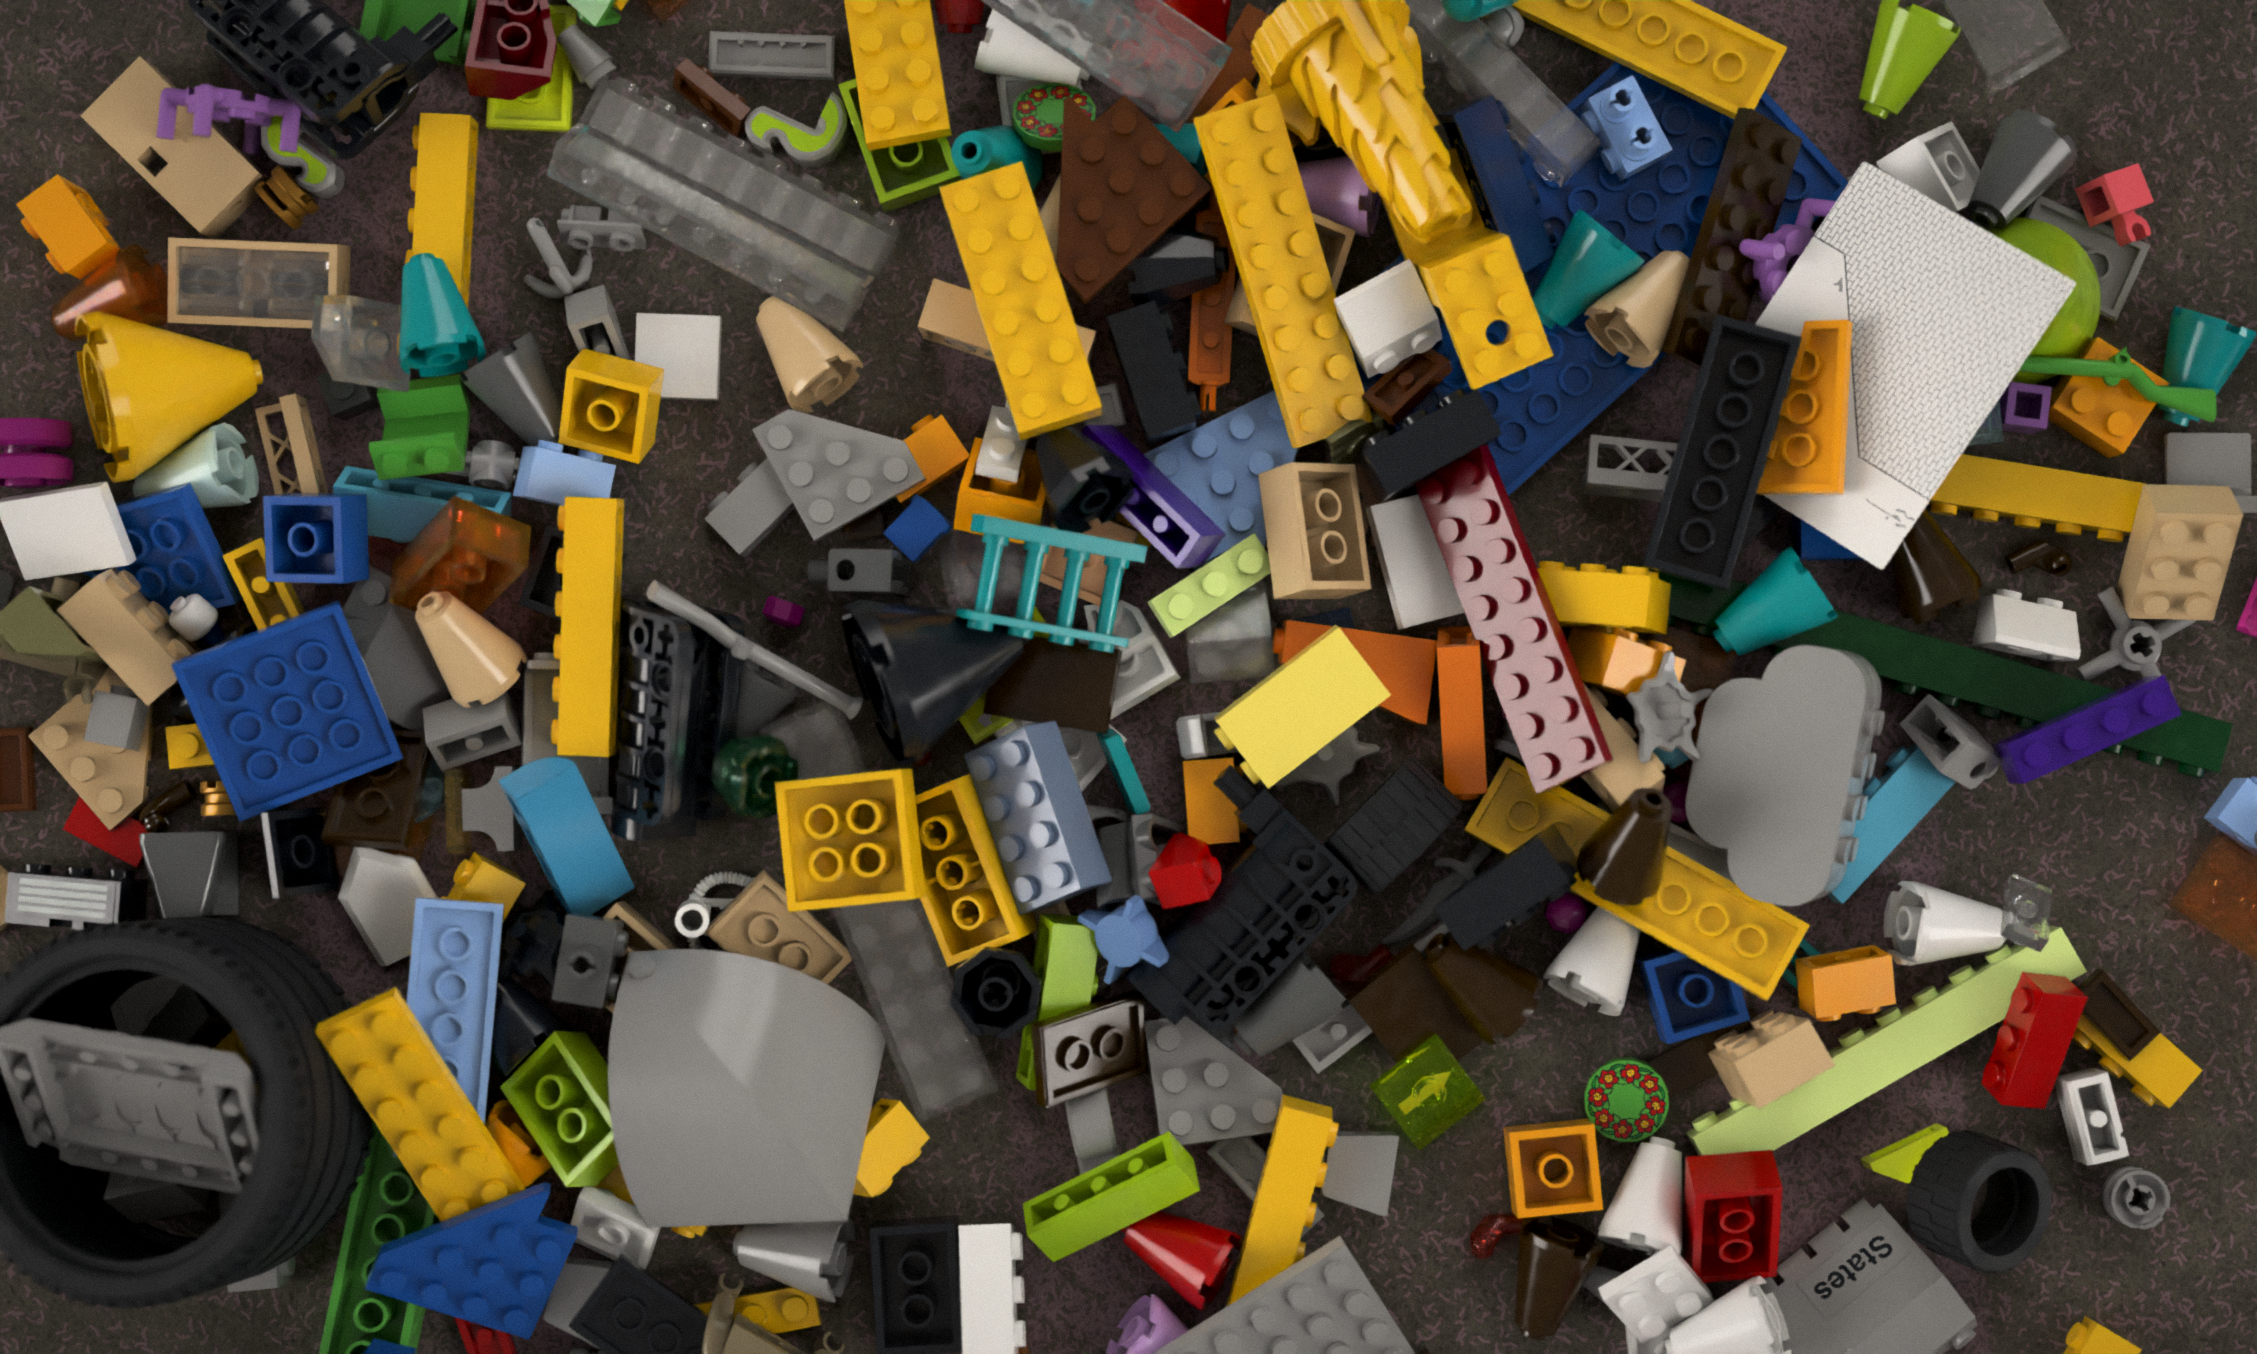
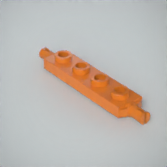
M1213 186L1210 192L1209 210L1196 213L1195 231L1218 237L1221 247H1227L1229 271L1222 274V279L1218 284L1192 294L1188 382L1200 386L1199 406L1201 412H1206L1207 396H1209V412H1216L1217 387L1230 384L1232 326L1224 324L1234 294L1236 260L1218 201H1216L1217 197Z

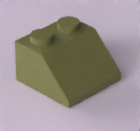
M29 586L0 611V644L11 654L17 652L27 658L35 657L47 661L107 664L57 611L65 603L59 595Z

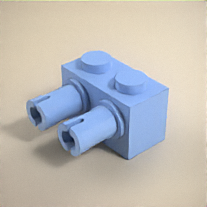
M1633 75L1589 97L1582 106L1584 113L1581 114V119L1586 131L1591 137L1597 136L1604 149L1601 151L1604 165L1611 174L1616 172L1620 181L1665 159L1673 150Z

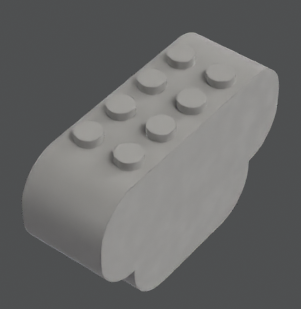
M1812 645L1788 648L1779 653L1769 663L1763 678H1736L1727 681L1710 695L1705 704L1696 744L1700 759L1698 761L1693 760L1685 801L1686 815L1692 829L1702 840L1713 846L1728 849L1727 863L1730 875L1738 888L1753 899L1780 906H1797L1823 898L1833 892L1841 883L1846 873L1848 862L1853 863L1855 861L1859 846V838L1853 836L1856 820L1862 821L1866 812L1868 797L1863 795L1862 791L1865 778H1871L1874 772L1876 753L1871 752L1874 735L1880 736L1882 732L1885 712L1879 710L1882 688L1876 670L1865 658L1854 652Z

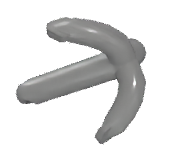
M530 218L527 222L528 232L549 269L550 278L553 279L555 284L546 283L528 274L524 278L526 284L540 295L552 299H560L565 295L572 294L574 290L582 288L588 281L592 270L593 259L590 248L582 250L577 271L571 276L542 221L539 218Z

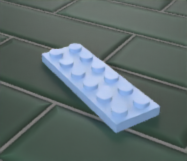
M416 897L406 1004L485 1124L504 903Z

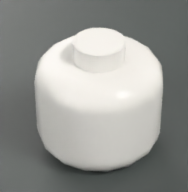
M191 594L185 598L180 596L170 606L172 610L169 616L170 626L191 642L205 636L218 619V611L198 594Z

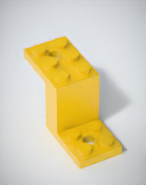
M1449 148L1447 149L1451 162L1449 168L1472 205L1473 210L1462 214L1460 220L1451 229L1440 235L1439 239L1423 244L1405 230L1394 212L1382 198L1381 201L1405 261L1411 260L1431 304L1440 308L1469 386L1475 390L1553 356L1509 236L1485 228L1456 149ZM1495 320L1504 321L1507 326L1506 338L1498 344H1491L1486 338L1488 325Z

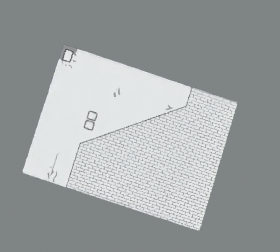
M1862 162L1755 323L1758 326L1799 337L1801 336L1805 321L1849 320L1853 323L1844 494L1764 496L1874 566L1884 569L2076 286V282L1868 162ZM1790 376V379H1789V383H1788V386H1787V390H1786V393H1785V397H1786V394H1787V391H1788V387H1789V384H1790V381H1791V376Z

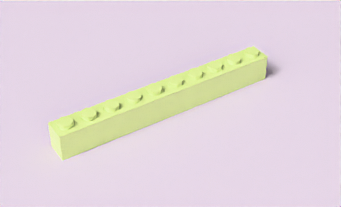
M2044 923L2037 924L2021 934L2023 941L2009 948L2008 944H2003L1999 949L1987 952L1984 955L1987 961L1974 969L1971 965H1966L1955 970L1948 976L1951 982L1936 990L1935 986H1929L1915 993L1911 997L1914 1003L1904 1009L1899 1010L1896 1006L1880 1013L1875 1017L1877 1024L1863 1031L1861 1027H1858L1843 1034L1838 1039L1840 1045L1828 1051L1835 1064L1834 1067L1760 1109L1732 1098L1728 1102L1731 1107L1716 1115L1714 1111H1710L1696 1118L1692 1122L1694 1128L1686 1132V1135L1698 1156L1761 1150L1774 1151L2005 1019L2011 1003L2012 993L2017 987L2022 972L2064 976L2072 981L2087 971L2062 927L2051 925L2046 927Z

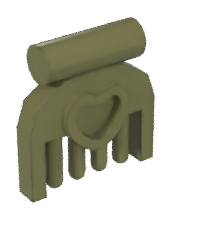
M1370 411L1373 422L1367 423L1363 419L1349 421L1325 438L1331 450L1330 456L1333 457L1331 459L1332 464H1355L1357 468L1358 462L1356 459L1363 452L1362 445L1370 437L1387 429L1386 420Z

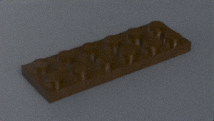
M1738 108L1661 350L1698 370L1716 315L1743 322L1747 318L1758 279L1753 278L1754 260L1741 254L1739 246L1745 239L1762 241L1768 233H1773L1802 142V138L1752 108Z

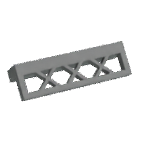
M1591 434L1588 440L1587 468L1582 476L1581 494L1660 502L1668 477L1666 473L1670 470L1673 460L1670 455H1674L1677 443ZM1598 447L1615 449L1625 461L1616 469L1598 468ZM1627 450H1632V451H1637V452L1634 453V454L1631 456V454H1630ZM1645 452L1656 453L1667 466L1657 474L1647 473L1638 464L1636 459ZM1627 466H1630L1633 471H1627L1624 469Z

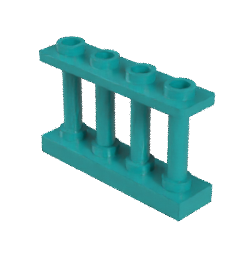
M973 514L970 531L984 533L982 542H986L975 608L974 610L957 607L956 616L968 619L967 627L992 632L993 624L1009 626V635L1033 639L1034 631L1049 633V642L1073 646L1075 638L1089 640L1088 649L1113 653L1114 645L1128 647V638L1112 635L1124 568L1129 569L1130 561L1145 562L1147 546ZM1009 538L1024 541L1023 549L1027 550L1015 618L991 613L1003 546H1008ZM1050 546L1064 548L1063 557H1067L1055 625L1032 621L1044 553H1049ZM1090 553L1105 556L1104 565H1108L1095 632L1072 628L1084 561L1089 562Z

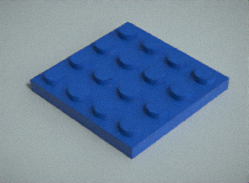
M339 600L172 662L173 671L239 821L404 759Z

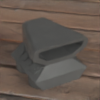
M1154 814L1131 815L1124 823L1099 829V844L1112 881L1097 887L1096 899L1098 910L1113 912L1120 906H1126L1127 900L1135 895L1143 899L1148 912L1151 911L1153 903L1161 905L1148 871L1173 834L1182 833L1179 823ZM1188 905L1178 906L1172 909L1179 911L1187 907Z
M237 830L139 834L140 848L154 891L155 917L194 918L239 915L241 888L238 884V860L241 849L238 843Z

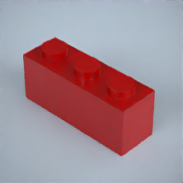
M2022 972L2017 987L2012 993L2011 1003L2003 1025L1998 1030L1997 1041L1989 1062L1984 1068L1981 1084L2001 1105L2038 1109L2046 1108L2088 998L2067 977Z

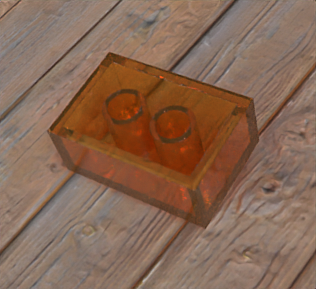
M453 496L393 561L388 602L416 612L418 609L417 605L424 596L431 592L439 593L446 591L481 615L528 567L531 526L474 504L469 500Z

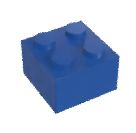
M286 493L263 496L266 582L344 584L369 579L367 494Z
M1673 948L1636 959L1661 1041L1671 1044L1750 1020L1739 985Z

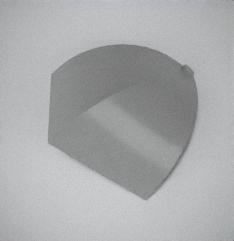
M701 949L629 952L611 1024L608 1055V1092L611 1124L619 1164L631 1198L648 1227L846 1221L887 1034L878 1022L856 1002L835 988L800 971L767 960L736 953Z

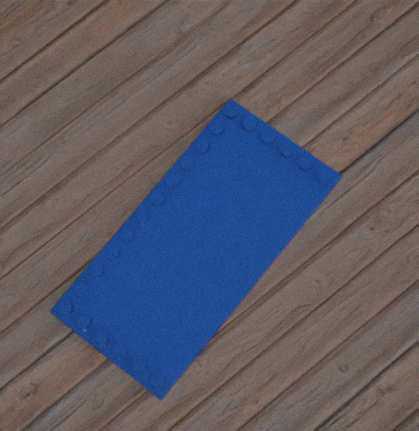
M1615 62L1521 146L1525 157V163L1521 165L1526 180L1531 179L1538 190L1541 202L1536 204L1541 219L1549 221L1555 234L1556 242L1551 244L1554 253L1573 215L1581 209L1645 260L1639 268L1666 250L1672 252L1680 251L1691 259L1734 119ZM1633 75L1673 150L1665 159L1620 181L1617 173L1611 174L1604 165L1601 157V151L1604 149L1597 136L1591 137L1586 131L1581 114L1584 113L1582 106L1589 97ZM1765 91L1755 111L1802 138L1798 157L1795 161L1786 195L1773 231L1775 233L1781 229L1778 226L1795 224L1801 203L1805 199L1814 198L1837 201L1847 186L1848 181ZM1400 254L1378 275L1404 262L1403 255ZM1553 256L1523 273L1531 297H1533ZM1434 305L1432 306L1438 316L1443 339L1436 342L1432 349L1450 360L1453 371L1396 426L1386 421L1395 433L1400 431L1399 425L1403 423V420L1424 408H1426L1428 414L1437 411L1436 405L1447 395L1461 388L1465 390L1466 394L1473 391L1469 386L1441 310ZM1585 311L1564 328L1556 323L1550 329L1541 322L1553 356L1477 388L1502 433L1488 447L1507 495L1509 496L1663 358L1666 353L1661 351L1658 358L1649 367H1633L1626 364L1630 357L1620 351L1615 356H1612L1593 339L1585 325L1589 318V315H1585ZM1502 320L1491 322L1486 329V338L1491 344H1498L1507 336V326ZM1355 358L1363 389L1366 393L1385 373H1378L1368 379Z

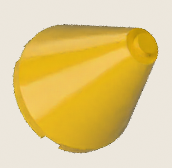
M100 311L80 313L76 317L75 334L76 336L87 335L88 343L84 344L83 351H77L79 374L87 414L97 450L104 449L108 454H112L114 462L105 463L104 468L108 477L114 483L135 479L257 393V385L263 384V374L259 360H252L248 352Z

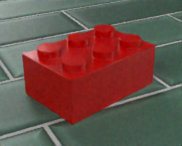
M1772 1150L1686 1157L1682 1245L1687 1264L1704 1283L1744 1280L1756 1276H1761L1762 1278L1777 1277L1783 1186Z

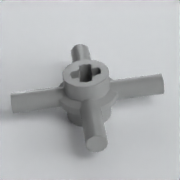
M2113 586L2099 592L2097 595L2116 629L2110 638L2109 651L2076 668L2079 679L2088 682L2117 665L2126 670L2140 671L2143 678L2162 675L2155 663L2161 654V641L2192 625L2196 620L2165 619L2154 626L2140 620L2132 621L2128 618ZM2139 638L2142 646L2136 648L2139 652L2133 653L2130 645L2135 643L2133 639Z

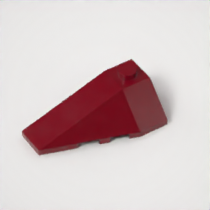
M477 0L464 66L469 95L513 100L551 82L557 41L553 30L548 0Z

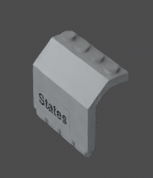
M1861 1198L1840 1215L1841 1219L1849 1227L1848 1230L1843 1232L1833 1221L1807 1242L1817 1254L1811 1259L1800 1248L1777 1267V1273L1783 1279V1283L1778 1286L1771 1277L1764 1278L1767 1283L1759 1285L1764 1294L1773 1292L1777 1299L1790 1337L1789 1340L1782 1342L1783 1351L1791 1350L1792 1354H1843L1847 1349H1851L1855 1354H1944L1952 1346L1958 1350L1969 1343L1976 1335L1973 1329L1978 1326L1975 1315L1928 1256L1880 1203L1873 1208L1864 1198Z

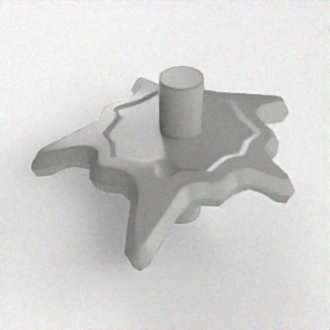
M1667 651L1663 655L1659 670L1654 678L1645 679L1638 692H1630L1627 695V700L1634 708V723L1639 730L1638 759L1644 764L1650 760L1652 751L1655 748H1661L1663 751L1670 753L1675 748H1678L1691 760L1698 761L1700 759V755L1691 739V730L1696 725L1694 710L1699 702L1713 693V690L1706 688L1696 692H1688L1677 679L1674 671L1675 654L1672 651Z
M1350 726L1274 785L1278 788L1296 782L1322 785L1328 792L1331 803L1336 806L1339 804V784L1342 779L1354 773L1358 761L1377 754L1380 751V747L1376 744L1360 742L1358 740V731L1354 726Z

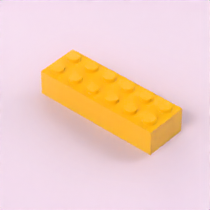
M1021 161L939 187L1020 441L1102 415V405L1023 162Z

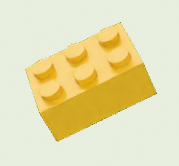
M1539 561L1537 569L1560 627L1589 629L1590 624H1596L1600 628L1613 629L1616 627L1636 633L1667 635L1671 584L1658 579L1659 573L1648 571V568L1622 566V574L1617 573V570L1606 569L1605 565L1580 564V571H1576L1575 567L1565 566V563Z

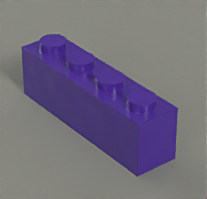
M1086 425L1081 433L1124 460L1133 473V480L1129 481L1134 487V495L1119 512L1177 569L1203 566L1226 534L1113 425Z
M2150 676L1992 745L1995 752L2001 757L2000 763L2009 784H2025L2182 714L2165 676Z

